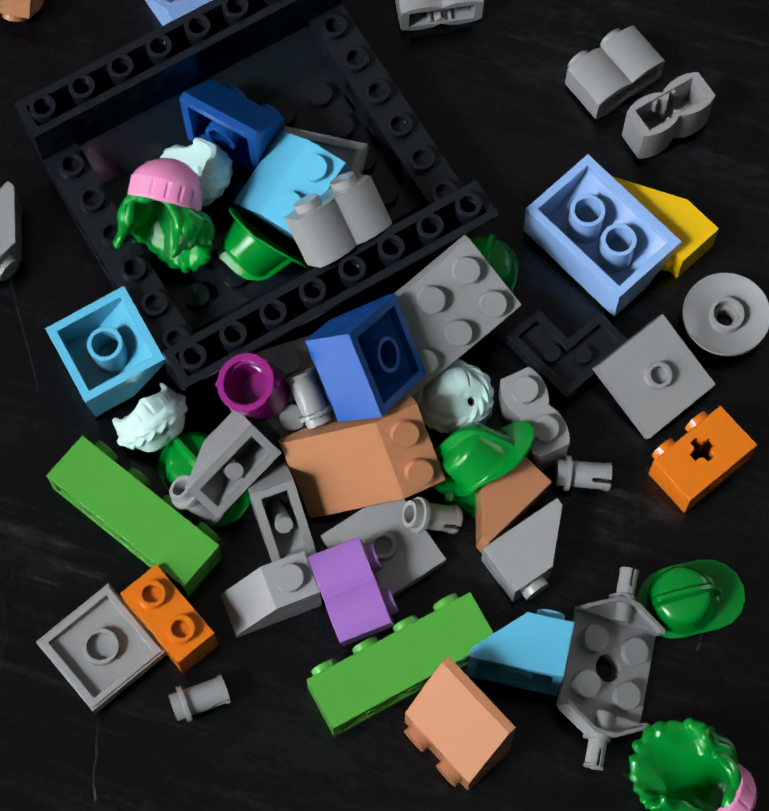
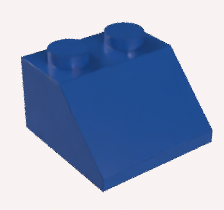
M212 79L184 91L179 98L188 140L193 142L194 138L197 137L218 144L229 155L234 165L251 174L279 132L283 131L284 126H286L285 118L274 107L268 104L260 106L247 99L245 94L235 86L229 84L223 86Z
M396 294L386 295L330 319L305 340L311 359L316 366L338 422L383 417L427 375Z

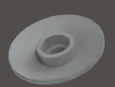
M716 273L699 280L689 290L683 305V323L691 339L702 349L720 356H737L754 349L767 334L769 329V302L764 292L750 279L734 273ZM717 316H728L732 324H720L717 321Z

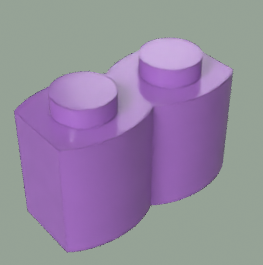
M356 537L308 556L312 572L340 644L346 646L395 626L391 615L398 613L399 610L389 586L381 589L375 572L383 569L373 544L365 547L360 537Z

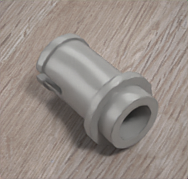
M312 367L294 373L285 379L302 414L298 419L300 423L305 422L308 429L318 427L333 419L330 412L333 409L331 403H326L313 374Z
M566 455L565 459L556 460L555 486H563L564 491H569L570 487L610 490L611 482H608V479L612 480L611 462L572 460L571 455Z
M181 475L176 478L169 489V495L175 507L182 510L187 509L208 526L217 523L222 518L223 514L217 519L185 489L189 476Z
M416 497L413 500L407 501L402 510L404 526L414 533H422L426 529L455 534L459 531L457 526L461 527L463 514L458 505L428 503L425 498Z
M221 674L216 676V678L183 690L181 686L176 687L177 692L168 695L177 721L186 718L187 722L193 721V715L231 703Z

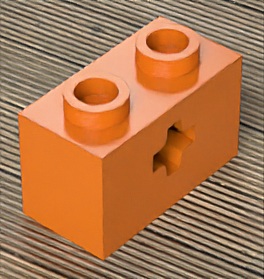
M721 406L709 415L705 411L700 412L686 425L685 430L688 433L677 442L669 438L651 455L655 460H653L649 475L684 513L747 462L757 446ZM704 452L707 455V459L701 457L696 461L691 457L692 453L699 455Z
M157 564L120 593L125 604L166 651L168 657L183 674L219 646L212 629Z

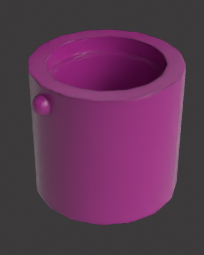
M251 353L238 354L226 361L219 371L218 379L215 382L218 394L225 405L247 418L257 421L270 420L282 413L288 404L291 393L289 384L285 380L287 378L285 373L259 355Z

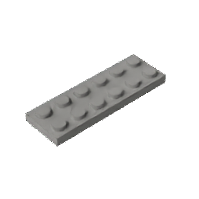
M465 235L394 293L397 296L427 373L408 394L413 397L522 305L472 241ZM312 362L305 369L312 367L326 403L330 404L314 362ZM292 391L288 404L282 413L273 419L266 420L281 438L307 427L305 422L300 423L298 419L302 414ZM332 409L330 412H331V415H334L335 413H334V410Z

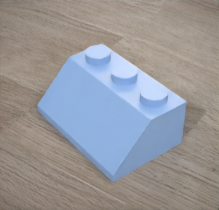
M588 154L525 209L523 231L613 317L645 290L682 242Z

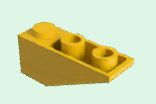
M613 177L682 241L678 249L662 267V271L668 270L678 278L713 246L719 228L689 200Z

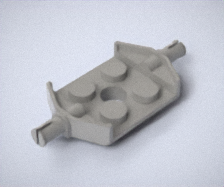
M620 567L616 593L609 594L608 599L575 607L572 621L574 626L567 662L557 699V708L583 732L582 738L589 740L583 766L593 770L604 769L603 764L607 743H610L611 738L644 730L649 725L647 723L640 724L654 642L655 637L664 635L666 630L640 602L636 601L634 594L639 571L637 569L633 570L631 567ZM600 657L605 658L611 667V675L607 681H603L596 671V663Z

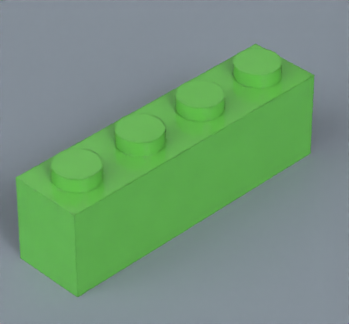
M82 435L46 475L51 486L150 568L157 564L174 586L188 598L223 558L220 545L217 544L220 537L203 522H199L195 526L183 516L186 510L175 507L169 495L165 494L161 499L149 489L152 483L134 467L126 471L115 461L118 459L117 454L105 443L98 440L93 444Z
M470 592L460 598L457 593L450 594L433 605L435 611L420 619L417 615L409 616L398 622L393 627L394 633L379 641L376 636L370 637L357 644L352 649L354 654L340 662H337L336 658L329 659L311 671L313 676L306 680L308 690L334 737L422 690L437 667L447 656L460 668L468 665L471 647L494 634Z

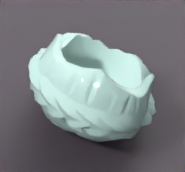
M196 137L193 140V144L189 146L175 144L170 148H166L163 155L160 156V158H173L184 162L195 171L202 188V207L210 205L215 199L222 196L224 189L230 184L233 174V161L218 144Z
M457 359L412 398L416 401L423 421L429 429H436L440 433L451 435L467 423L478 422L483 425L487 423V420L492 415L494 389L490 384V377L483 373L479 367L469 365L463 360ZM469 398L472 399L471 406L468 404Z
M162 382L159 383L161 387L160 392L140 399L132 413L123 419L114 418L112 420L118 436L117 443L128 449L134 450L137 448L144 452H155L167 446L184 428L185 413L188 411L185 403L186 396L180 393L177 394Z

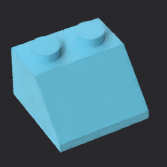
M280 131L233 204L296 243L285 221V217L295 210L293 204L313 193L321 196L331 188L329 184L331 180L343 173L350 172V169L346 162L312 141Z
M124 286L45 328L83 400L95 417L134 397L166 363Z
M538 609L537 614L525 613L471 647L467 676L557 696L564 677L574 622L564 620V614L549 609Z

